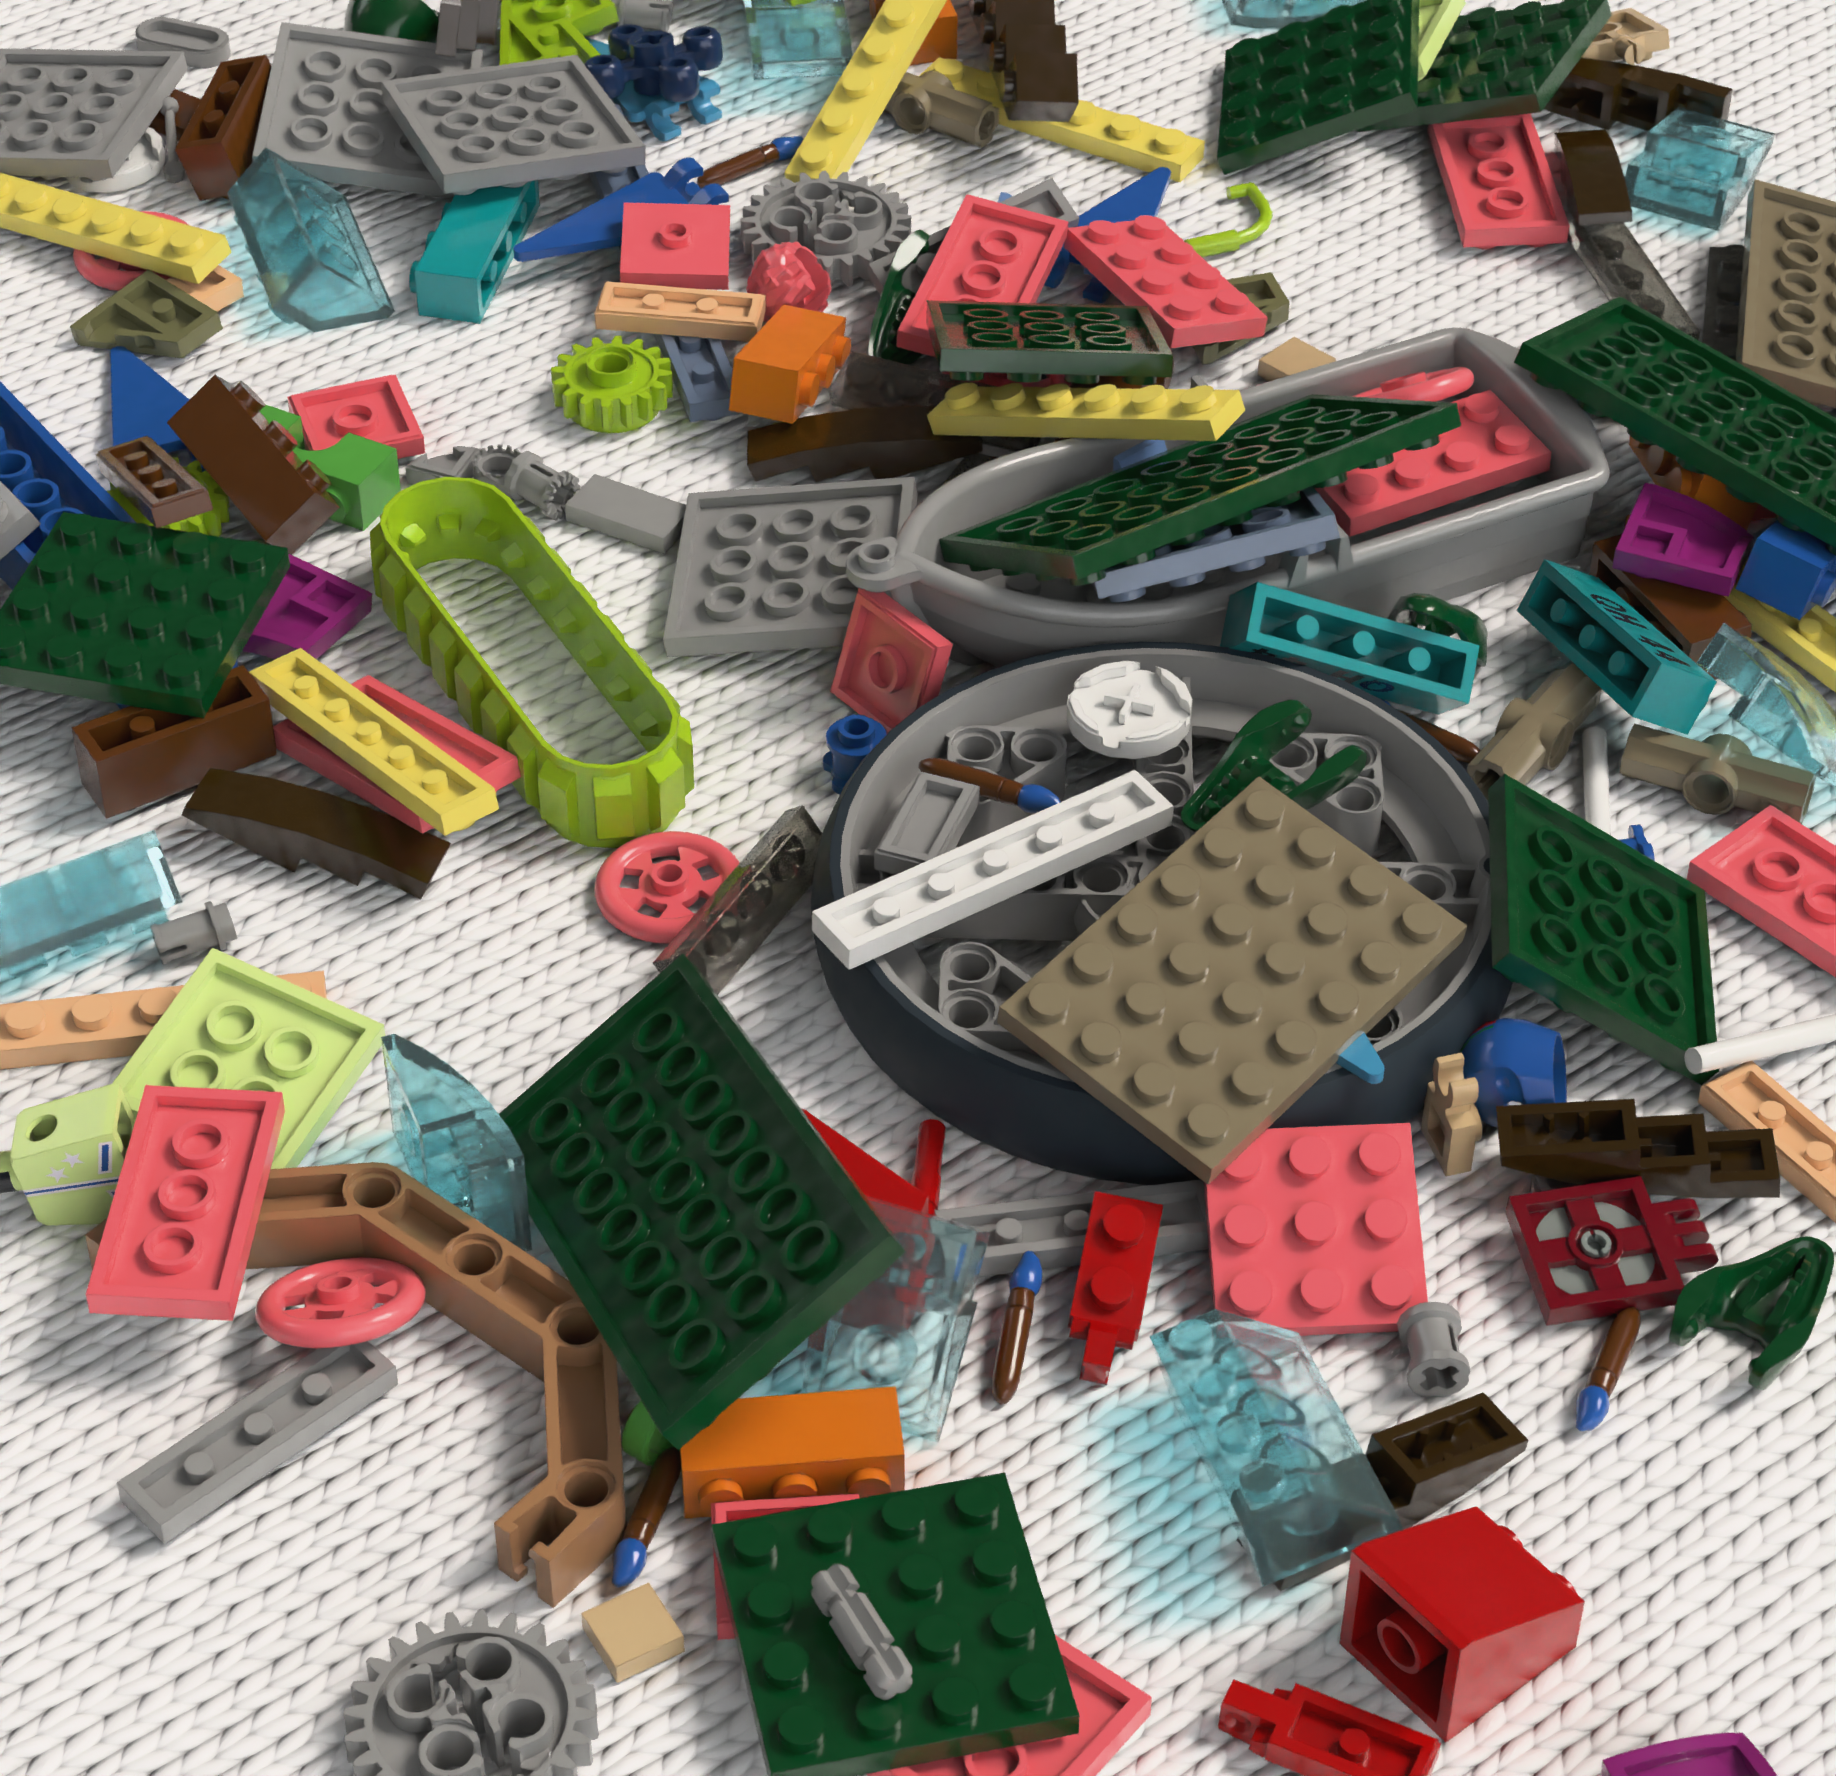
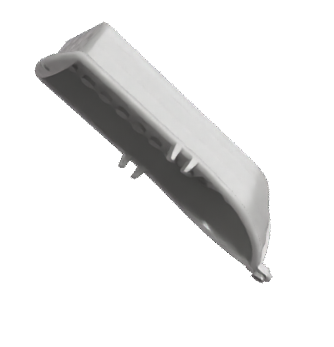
M1445 328L1239 390L1245 412L1232 425L1311 394L1352 397L1381 387L1380 384L1405 375L1425 371V374L1449 368L1466 367L1474 375L1473 385L1462 393L1437 402L1450 403L1491 389L1552 452L1549 471L1351 537L1337 524L1340 538L1325 541L1326 548L1320 552L1293 557L1289 555V551L1266 556V563L1264 565L1242 572H1232L1229 566L1205 572L1206 578L1203 581L1189 586L1171 587L1169 581L1145 587L1146 593L1143 596L1125 602H1111L1109 597L1098 599L1091 583L1074 586L1070 585L1067 578L1038 581L1035 578V574L1030 573L1003 576L1001 569L973 572L970 571L969 565L944 562L939 542L940 538L1113 472V457L1145 441L1142 439L1070 438L999 457L970 469L946 482L928 495L912 511L903 523L896 538L889 536L879 540L868 541L854 548L846 559V576L853 585L869 592L877 593L890 590L893 600L953 643L949 657L950 660L968 666L987 662L998 668L1022 659L1050 652L1110 643L1184 642L1220 646L1229 596L1256 582L1387 619L1401 596L1423 593L1447 601L1538 571L1544 559L1557 564L1574 559L1579 555L1582 541L1585 539L1593 494L1606 485L1610 475V468L1596 429L1586 411L1579 406L1578 399L1560 389H1550L1536 383L1530 377L1528 370L1514 363L1519 352L1518 348L1471 329ZM1199 375L1191 377L1190 389L1207 385ZM1164 440L1167 450L1190 442L1188 440Z

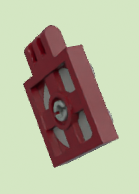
M1641 1176L1509 1196L1505 1214L1546 1326L1617 1315L1619 1311L1628 1307H1635L1639 1311L1674 1306L1678 1296L1685 1287L1680 1274L1707 1270L1716 1265L1719 1260L1714 1246L1706 1243L1709 1240V1233L1705 1223L1698 1221L1700 1211L1696 1201L1691 1198L1652 1204Z

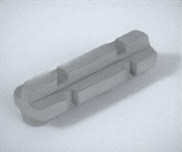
M835 1564L827 1571L817 1572L812 1578V1586L814 1587L812 1597L825 1616L833 1617L829 1624L856 1667L867 1671L863 1678L873 1694L882 1700H889L897 1693L906 1692L912 1685V1666L899 1647L890 1645L894 1641L893 1636L867 1596L862 1592H856L860 1585L849 1568L841 1564Z

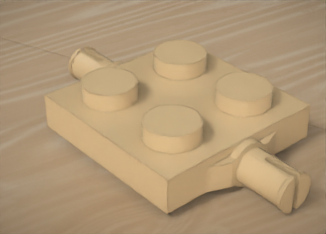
M1633 8L1612 11V16L1582 57L1605 61L1623 60L1630 65H1634V62L1640 64L1642 61L1651 59L1653 52L1670 49L1669 29Z

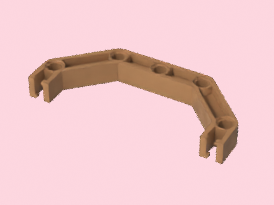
M369 1162L271 1169L246 1269L304 1266L330 1260L358 1257L381 1258L398 1262L413 1269L422 1278L426 1291L424 1302L544 1382L548 1476L494 1523L499 1570L518 1582L528 1573V1567L524 1563L532 1558L535 1562L538 1598L554 1608L614 1553L616 1545L623 1540L627 1527L617 1360L570 1281L404 1171L390 1164ZM107 1218L85 1234L92 1270Z

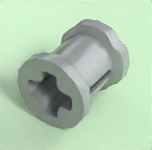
M1426 1302L1410 1307L1401 1314L1397 1326L1399 1338L1408 1346L1411 1362L1408 1364L1407 1372L1409 1388L1414 1393L1423 1397H1445L1461 1391L1469 1383L1468 1376L1471 1371L1469 1360L1459 1351L1457 1338L1462 1330L1459 1312L1453 1306L1443 1302Z

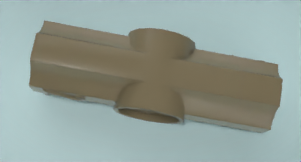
M928 71L920 77L905 72L883 111L893 115L896 123L910 134L917 135L929 128L981 148L992 140L994 130L999 124V108L994 107L991 102L955 90L951 81L938 71Z
M1571 663L1567 668L1556 669L1527 701L1519 697L1510 701L1500 717L1494 737L1468 764L1467 773L1487 800L1488 789L1504 773L1526 786L1541 768L1549 771L1556 769L1570 747L1574 731L1599 705L1602 689L1574 663Z
M1635 723L1628 735L1619 772L1626 777L1680 791L1694 809L1705 814H1723L1732 809L1733 806L1759 813L1769 805H1772L1801 824L1807 814L1817 776L1810 771L1755 757L1743 741L1732 735L1714 734L1701 742Z

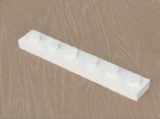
M1133 770L812 911V931L850 970L1171 826L1174 806L1136 770Z

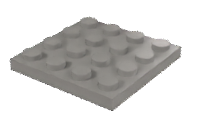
M281 22L252 155V171L278 176L320 180L329 183H342L381 190L430 195L433 197L454 198L455 194H444L382 101L381 81L482 68L483 50L456 49V57L435 55L436 43Z
M0 48V173L11 176H40L48 180L60 177H87L93 181L113 178L162 108L164 98L171 95L188 70L184 52Z
M578 55L381 81L382 101L444 194L468 195L481 188L494 186L516 188L525 185L529 181L549 178L570 180L578 174L598 171L619 173L627 167L645 165V144Z
M915 476L688 493L663 635L667 657H703L709 654L761 653L768 650L820 649L827 646H842L859 588L853 585L846 576L847 556L854 548L868 541L879 540L889 536L897 537L903 523L917 507L918 493ZM890 590L884 591V593H886L893 599Z

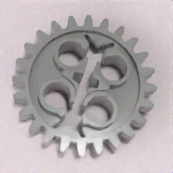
M821 171L818 179H811L803 172L800 173V181L795 183L787 178H780V188L765 185L763 186V196H750L751 206H743V218L740 219L743 251L745 255H752L753 266L761 250H766L774 244L782 242H799L802 246L811 250L817 257L818 264H821L823 270H826L830 276L831 287L834 280L841 279L847 286H853V277L855 276L871 281L868 277V264L897 251L899 245L911 234V215H908V204L899 203L898 192L886 194V184L884 183L869 187L867 176H863L855 182L849 181L848 172L841 173L837 179H830L826 171ZM849 206L854 207V213L849 211Z
M485 1609L477 1611L470 1627H461L453 1612L446 1613L444 1631L436 1634L422 1621L415 1623L417 1642L411 1646L403 1640L392 1636L388 1639L391 1661L369 1657L366 1660L369 1681L352 1682L351 1692L354 1706L344 1708L343 1715L346 1727L344 1741L348 1763L353 1764L354 1776H485L480 1739L476 1732L478 1734L485 1733L488 1755L492 1762L494 1760L498 1768L505 1766L503 1748L509 1741L512 1776H578L577 1766L592 1765L591 1741L599 1737L594 1684H587L584 1660L570 1661L569 1642L564 1638L547 1646L545 1625L542 1623L531 1627L524 1635L518 1633L517 1616L515 1613H510L498 1628L489 1627ZM454 1657L457 1660L463 1708L467 1715L457 1712L455 1692L451 1685L449 1687L445 1679L438 1681L440 1698L435 1704L432 1672L441 1673L446 1664H451ZM524 1734H525V1735H532V1736H528V1737H524V1738H517V1736L524 1735ZM453 1766L460 1767L454 1770H443Z

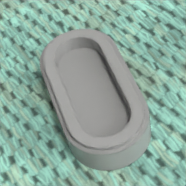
M157 17L144 21L135 30L138 51H183L187 66L216 67L219 66L220 62L228 61L231 56L228 34L216 27L168 17Z

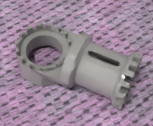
M497 444L498 449H493V445H489L487 451L485 448H482L480 453L477 452L473 460L474 479L496 486L510 499L528 500L540 507L543 515L555 521L558 518H564L565 504L580 489L578 484L580 482L579 478L567 471L558 472L543 464V459L530 451L520 453L515 448L513 452L512 446L507 445L506 449H503L501 444ZM507 471L505 477H501L500 474H496V477H493L489 472Z

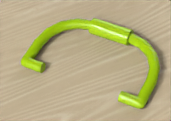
M1249 182L1227 187L1226 195L1229 200L1248 196L1260 214L1255 224L1239 232L1233 229L1186 239L1184 242L1190 244L1193 250L1201 257H1207L1239 250L1241 244L1253 241L1267 231L1273 217V212L1268 200L1254 183Z

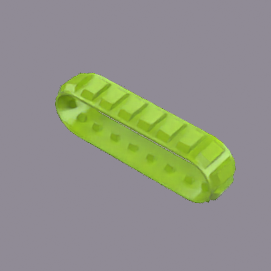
M441 477L418 482L398 492L384 506L383 512L380 515V522L370 531L375 595L382 599L383 610L395 627L407 634L408 644L421 662L432 668L433 678L447 697L457 702L458 712L472 731L517 756L521 777L512 782V785L524 801L534 806L540 813L541 819L545 820L563 838L587 847L619 848L635 838L665 831L679 812L686 807L685 796L695 788L690 721L680 716V705L663 684L656 681L652 676L650 667L635 649L628 646L621 631L609 616L600 611L597 601L585 586L575 580L571 575V569L556 550L547 545L544 535L531 519L524 516L510 497L496 486L473 478ZM448 559L479 560L501 569L519 587L648 753L638 759L612 765L583 763L561 755L545 741L416 570L429 563Z

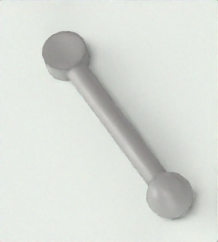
M167 96L164 98L162 108L160 109L161 114L165 117L168 163L164 165L163 171L164 177L168 182L178 183L185 178L184 168L181 162L178 161V155L175 151L177 146L175 114L178 113L179 104L176 99Z

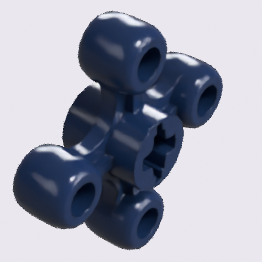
M633 24L621 25L613 28L609 33V55H598L589 58L585 62V66L610 99L620 96L624 91L625 83L633 81L636 93L648 96L662 95L670 102H685L694 99L699 94V71L712 70L721 65L723 59L722 40L720 33L715 28L701 26L687 30L683 35L682 43L674 45V37L669 32L659 30L645 31L641 26Z

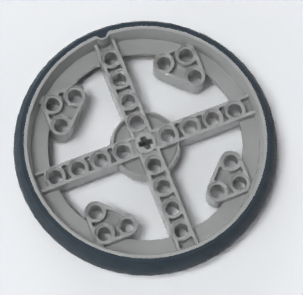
M1184 642L1098 644L1064 649L1022 659L973 677L948 689L919 707L895 726L872 749L845 784L824 827L816 856L812 879L811 915L812 911L895 875L874 869V852L920 771L918 765L921 760L926 758L946 759L1006 777L1023 785H1041L1052 791L1062 801L1065 794L1066 743L1078 741L1072 735L1066 721L1068 694L1070 695L1074 691V682L1083 673L1102 664L1120 661L1140 662V670H1148L1155 673L1157 666L1173 673L1186 684L1192 697V716L1189 733L1178 746L1158 756L1133 759V770H1136L1174 806L1172 825L923 937L1074 941L1195 833L1187 828L1181 820V812L1186 802L1194 794L1192 738L1231 743L1241 728L1262 709L1278 702L1298 700L1311 710L1310 724L1298 738L1269 761L1299 786L1310 778L1313 772L1325 760L1350 745L1358 746L1364 750L1367 760L1359 776L1348 786L1307 811L1370 856L1378 848L1382 819L1396 834L1413 862L1379 863L1466 924L1467 929L1463 942L1366 1034L1384 1064L1383 1080L1378 1084H1370L1335 1063L1269 1128L1406 1123L1424 1109L1428 1083L1434 1081V1060L1438 1057L1460 1053L1464 1043L1475 1029L1487 1022L1498 1020L1512 988L1513 982L1492 968L1488 800L1463 766L1438 740L1412 719L1381 699L1341 679L1304 665L1260 653ZM979 796V805L956 847H960L1033 814L1025 813L1018 806L1004 804ZM814 934L818 958L828 989L851 1032L871 1059L902 1090L940 1119L972 1138L1005 1153L1054 1170L1099 1180L1140 1185L1201 1180L997 1023L999 1006L1032 977L992 948L977 942H962L949 947L942 954L940 960L938 985L924 966L913 942L848 970Z

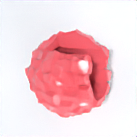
M782 242L774 244L766 250H761L759 256L754 261L751 275L748 277V286L746 287L747 293L766 295V313L763 320L766 323L783 305L823 312L828 306L827 298L832 288L830 276L826 270H823L822 265L818 264L817 257L807 247H802L799 242Z

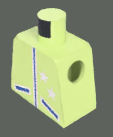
M120 1083L106 1085L23 1109L16 1118L11 1150L0 1152V1193L23 1190L37 1221L47 1226L100 1224L108 1218L136 1120Z

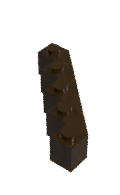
M969 0L970 15L974 20L980 43L983 46L990 72L994 77L1000 101L1003 103L1008 120L1069 122L1079 103L1077 54H1067L1066 26L1055 25V0Z

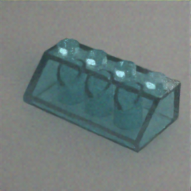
M265 147L227 194L235 212L234 220L241 228L247 242L245 248L252 256L258 270L256 276L264 286L269 298L268 307L283 322L290 325L297 322L312 332L389 318L395 309L346 196Z
M155 830L1 885L0 971L7 969L11 980L49 967L44 956L45 954L68 946L73 958L108 945L109 941L105 934L107 931L129 924L132 934L135 935L149 930L150 925L168 922L169 919L165 910L182 903V899Z
M1215 1309L1149 1336L1170 1398L1262 1586L1351 1551L1364 1542L1402 1530L1397 1513L1298 1332Z

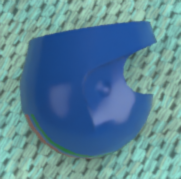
M1501 1018L1487 1022L1475 1029L1464 1043L1460 1051L1465 1058L1463 1066L1464 1079L1475 1077L1478 1081V1099L1474 1104L1479 1112L1481 1121L1497 1127L1496 1106L1509 1105L1510 1101L1520 1102L1523 1105L1567 1102L1565 1053L1562 1037L1559 1032L1526 1019Z

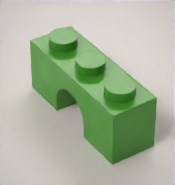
M266 404L260 411L269 423L273 420L277 421L295 438L298 446L293 452L303 463L306 460L311 461L330 480L332 485L326 491L340 506L329 518L330 520L364 531L382 514L384 506L401 491L396 448L348 432L337 444L329 448L315 451L305 450L301 416Z

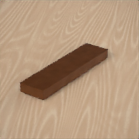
M148 436L100 450L95 454L100 472L156 528L213 510L208 490Z

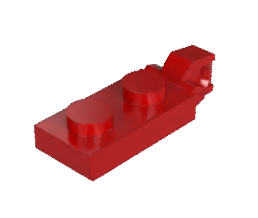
M1098 1191L1094 1192L1068 1322V1328H1071L1069 1337L1086 1341L1079 1376L1080 1380L1107 1385L1115 1347L1132 1350L1134 1341L1137 1342L1163 1211L1162 1204Z
M1233 1679L1220 1709L1219 1730L1249 1744V1750L1260 1757H1265V1760L1304 1776H1431L1441 1748V1743L1434 1737L1295 1683L1292 1691L1275 1688L1273 1694Z

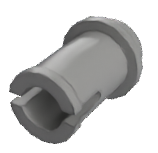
M611 0L616 7L619 21L615 23H618V26L633 24L643 28L669 31V24H671L673 13L672 1Z
M211 901L205 902L204 910L158 925H150L162 964H167L171 960L217 945L220 951L227 949L226 943L236 940L237 935L226 903L213 906Z

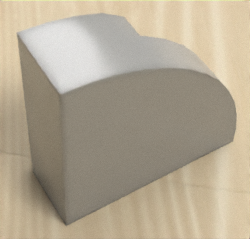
M454 446L453 454L441 455L428 459L427 453L414 459L405 468L407 484L414 485L421 481L441 477L472 478L474 476L473 460L477 452L480 453V449Z

